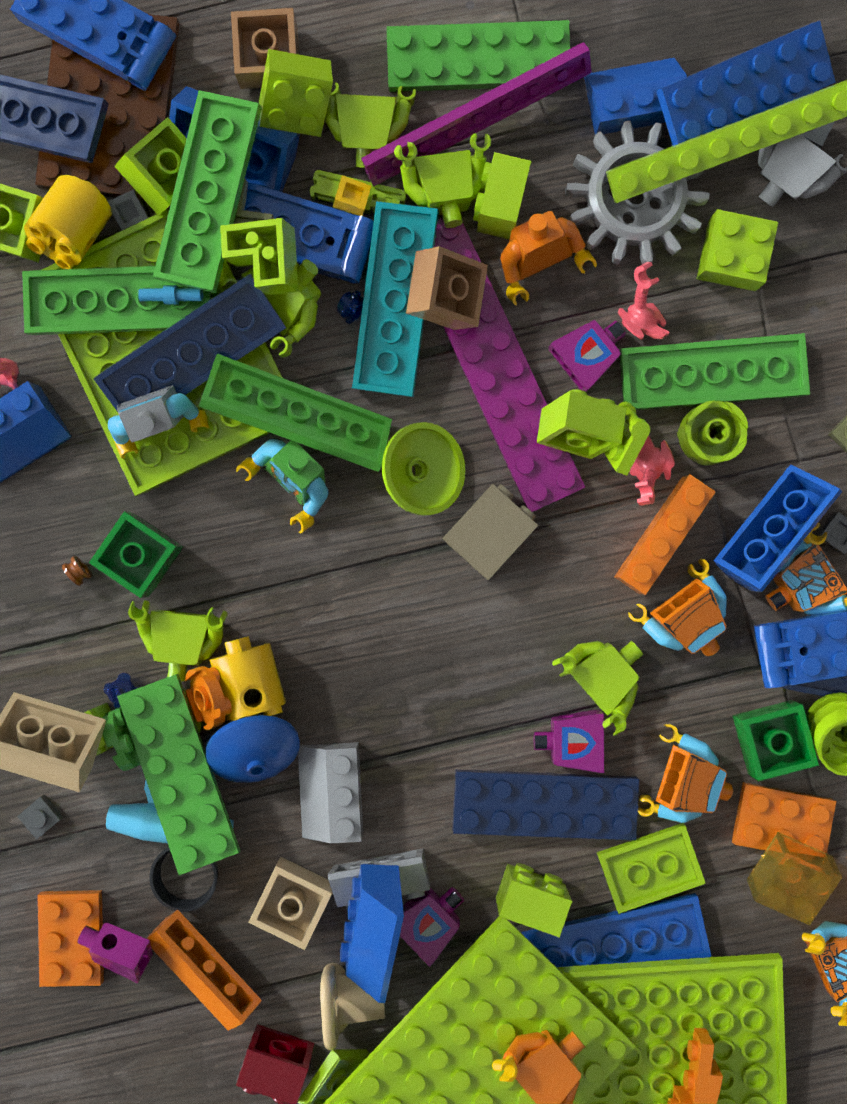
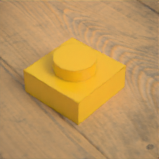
M342 175L332 207L362 216L371 185Z

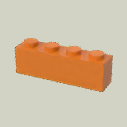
M691 474L683 476L614 577L638 594L646 595L716 491Z
M179 910L165 918L146 938L150 940L153 951L228 1031L242 1025L262 1001Z

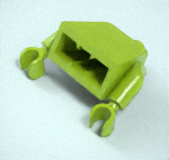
M335 83L336 89L330 94L325 122L335 140L342 142L344 148H356V167L365 168L362 157L372 153L374 149H379L399 139L408 124L411 107L415 102V89H413L412 95L409 97L402 95L403 86L398 88L397 97L341 94L338 83Z
M477 133L471 136L470 145L475 150L473 155H471L470 150L416 157L417 148L412 142H407L409 153L406 157L402 154L401 145H397L394 149L396 158L401 160L403 164L400 166L405 193L420 207L438 209L439 215L442 214L446 228H455L463 223L460 212L468 210L471 201L476 199L478 192H480L486 156L483 154L491 145V138L488 134H485V143L482 147H478L476 144Z
M307 259L303 260L300 265L297 263L298 292L273 295L264 293L286 326L284 330L279 332L283 337H275L270 343V348L273 350L278 348L281 343H285L284 350L279 353L280 357H288L292 353V344L294 342L298 343L316 323L317 301L321 296V292L312 279L318 274V268L312 261ZM254 268L242 273V278L250 273L254 278ZM233 278L225 279L222 287H228L239 280Z
M144 600L142 609L135 607V602L132 601L128 615L136 622L139 635L147 651L153 655L154 661L169 663L167 677L179 674L181 682H184L187 665H199L203 660L209 659L222 643L223 623L228 616L226 611H223L220 618L213 614V607L210 608L207 615L166 610H153L149 615V601Z
M600 641L581 643L563 657L553 660V666L562 663L564 667L563 673L559 674L560 677L571 674L607 716L611 713V716L602 723L604 728L613 723L616 727L613 736L626 729V718L633 707L638 691L637 681L640 678L631 665L643 655L634 642L630 641L619 652L610 643L604 644Z

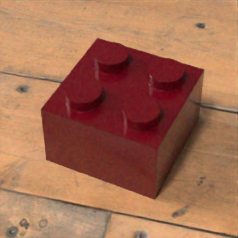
M257 1024L236 1086L241 1087L246 1093L251 1095L262 1094L271 1097L278 1104H297L309 1068L314 1043Z

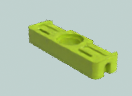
M321 170L315 171L313 176L314 184L310 189L312 200L315 201V198L318 197V200L334 203L342 175ZM352 178L371 185L364 210L366 214H371V210L375 213L376 201L406 204L407 197L404 190L380 184L373 187L371 182Z

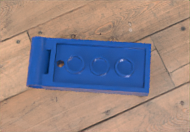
M15 0L10 8L15 17L23 24L144 91L147 90L177 37L169 27L155 21L152 16L123 0Z
M248 182L245 211L272 214L274 219L283 218L295 228L296 257L299 265L303 260L307 259L317 266L318 274L359 284L371 246L374 220ZM331 241L334 242L333 245H327Z
M847 610L754 626L765 688H777L789 684L798 685L847 676Z

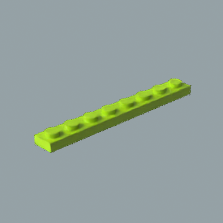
M847 80L606 171L614 202L619 203L847 117Z

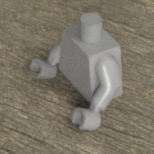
M801 134L759 150L758 164L762 168L760 174L770 182L758 197L771 207H774L784 193H787L793 199L798 197L808 199L825 192L839 177L847 172V167L842 168L839 164V159L843 155L840 154L833 159Z

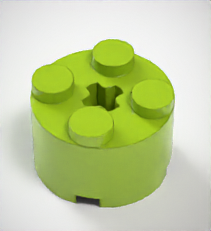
M715 400L707 401L685 415L678 429L677 436L683 452L692 461L704 466L716 465L735 458L744 449L747 443L748 421L742 410L733 403ZM712 428H715L717 431L714 435L715 438H711L709 435Z

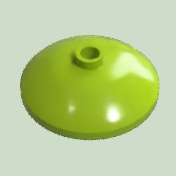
M414 423L400 429L388 442L382 459V476L389 495L398 506L415 515H434L449 508L460 495L465 480V461L459 444L444 428L433 423ZM412 466L416 469L415 475L412 473Z

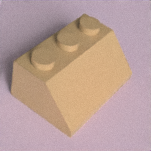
M14 692L0 714V769L80 792L93 767L106 719Z

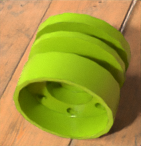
M837 692L825 695L815 701L808 710L806 718L815 751L821 762L833 773L847 776V693Z

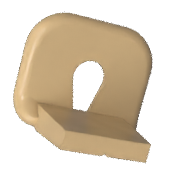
M330 963L324 967L320 982L323 1041L326 1049L334 1050L337 1047L339 1035L348 1024L384 1019L385 1003H378L346 976L345 969L338 963Z

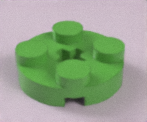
M121 707L105 713L106 716L102 717L106 719L103 736L107 748L113 746L118 754L112 757L116 765L123 771H128L141 765Z

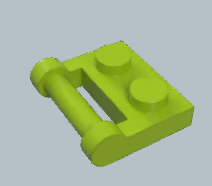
M625 401L619 404V406L626 408L622 444L604 452L616 472L627 476L649 436L650 426L644 419H640L636 415L635 407L630 402Z

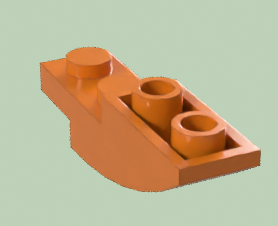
M694 1028L693 1040H689L687 1045L690 1063L689 1070L685 1069L684 1086L674 1085L673 1097L668 1098L667 1104H717L723 1075L715 1059H713L715 1045L707 1029Z

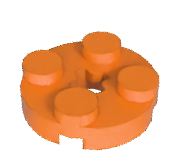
M205 666L189 670L186 673L185 681L191 680V688L185 691L194 718L197 722L204 721L207 725L203 728L206 730L223 725L226 715L232 712V706L229 698L223 694L218 670L215 667L207 668Z

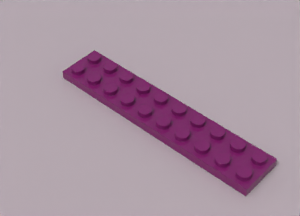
M443 218L439 219L434 247L440 246L481 262L464 224L462 223L455 228H446ZM486 274L478 327L458 330L442 327L523 502L533 512L585 488V485L570 453L537 443L541 410L547 403Z

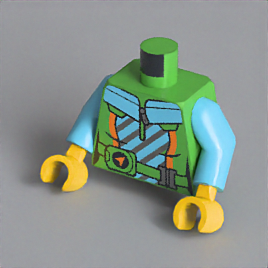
M278 439L266 441L252 457L246 458L237 466L236 472L241 468L245 469L249 474L245 481H249L260 471V466H263L303 506V511L290 519L291 526L298 521L300 522L301 530L299 533H303L314 525L313 516L318 513L328 497L324 469L295 441L290 440L287 444Z

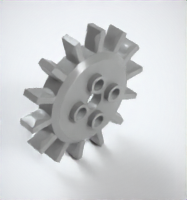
M625 121L620 133L623 145L615 148L611 146L607 137L600 131L595 134L593 139L595 148L602 155L600 161L595 163L581 154H577L573 166L579 171L588 174L590 180L588 184L567 183L565 196L573 198L584 197L587 201V208L575 211L571 214L569 220L574 222L575 225H580L592 219L598 229L588 239L586 248L589 250L597 247L605 236L615 241L616 247L612 253L613 264L618 265L623 259L627 245L639 246L642 264L652 262L653 251L651 243L660 240L666 250L674 256L679 252L681 246L672 234L671 229L678 225L687 232L695 234L702 224L696 218L684 213L686 204L700 206L705 205L709 200L710 193L688 190L687 180L697 178L703 171L642 193L643 202L640 204H632L628 199L615 203L613 197L608 192L610 185L606 171L663 150V148L657 146L658 140L662 135V124L655 123L651 128L646 143L635 142L631 121ZM650 201H657L660 208H651ZM630 215L633 218V223H625L623 216Z

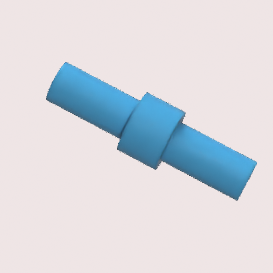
M164 285L163 288L139 289L138 293L140 301H163L164 304H179V301H203V290L179 288L177 285Z

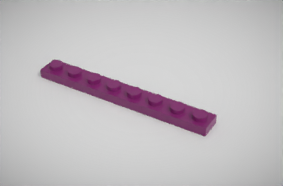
M583 42L568 49L560 55L539 64L537 67L362 157L363 165L373 187L401 173L400 166L403 165L402 161L398 160L394 154V149L397 145H401L404 157L409 153L407 142L415 144L417 148L416 157L435 155L472 136L474 133H478L591 74L589 48Z

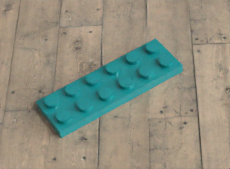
M376 201L352 384L353 389L414 397L424 319L406 314L416 251L433 248L435 244L439 210L436 208Z

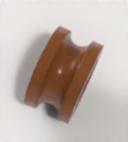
M77 556L71 557V563H64L62 565V569L68 578L78 586L84 583V578L90 579L92 577L90 569Z

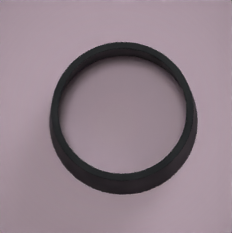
M168 847L163 850L154 860L149 876L151 890L156 899L162 905L174 911L188 912L202 907L209 901L216 889L218 878L217 863H211L214 881L210 889L198 898L181 899L172 895L162 882L161 865L166 855L170 852V848Z

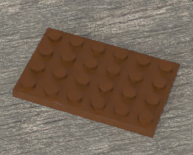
M148 14L155 21L169 27L177 37L146 91L139 89L125 79L52 40L47 85L104 98L109 103L93 163L39 151L35 182L38 188L50 190L59 176L70 175L92 183L103 196L118 197L134 189L114 166L126 152L169 117L180 25L177 17Z

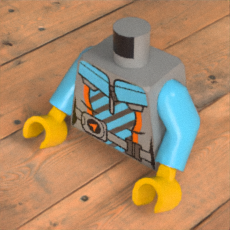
M173 385L117 405L119 415L111 417L108 421V429L122 459L125 458L124 455L128 452L134 451L135 454L138 453L135 441L175 427L183 417L189 420L192 432H198V427L209 428L206 411L198 410L186 395L176 393Z

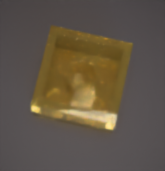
M777 832L747 878L755 902L811 925L842 879V875L833 856Z

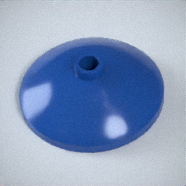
M263 715L245 717L228 723L210 738L206 747V760L211 770L224 779L238 783L259 782L284 771L298 755L300 741L296 729L283 719Z

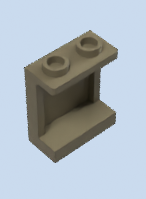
M492 484L442 538L486 580H489L538 526L534 522L536 515L524 505L521 508L511 501L514 497L513 494L501 484L498 487Z

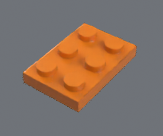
M742 782L732 843L739 846L825 862L836 801L831 798Z
M102 890L42 891L38 894L39 987L101 986L104 982V967L92 960L89 948L77 943L86 925L98 931L103 926Z

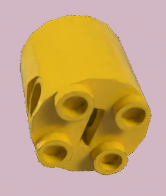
M59 176L24 226L25 235L28 238L26 245L32 252L39 255L44 254L54 260L60 268L72 269L73 266L79 265L112 216L111 207L99 189L92 183L75 176Z
M249 636L225 642L227 654L210 659L211 667H215L220 674V686L223 694L229 698L232 706V712L226 715L225 720L235 721L261 712L264 716H272L283 712L281 705H284L286 700L270 643L252 647ZM249 689H257L260 692L259 700L253 704L244 701V694Z

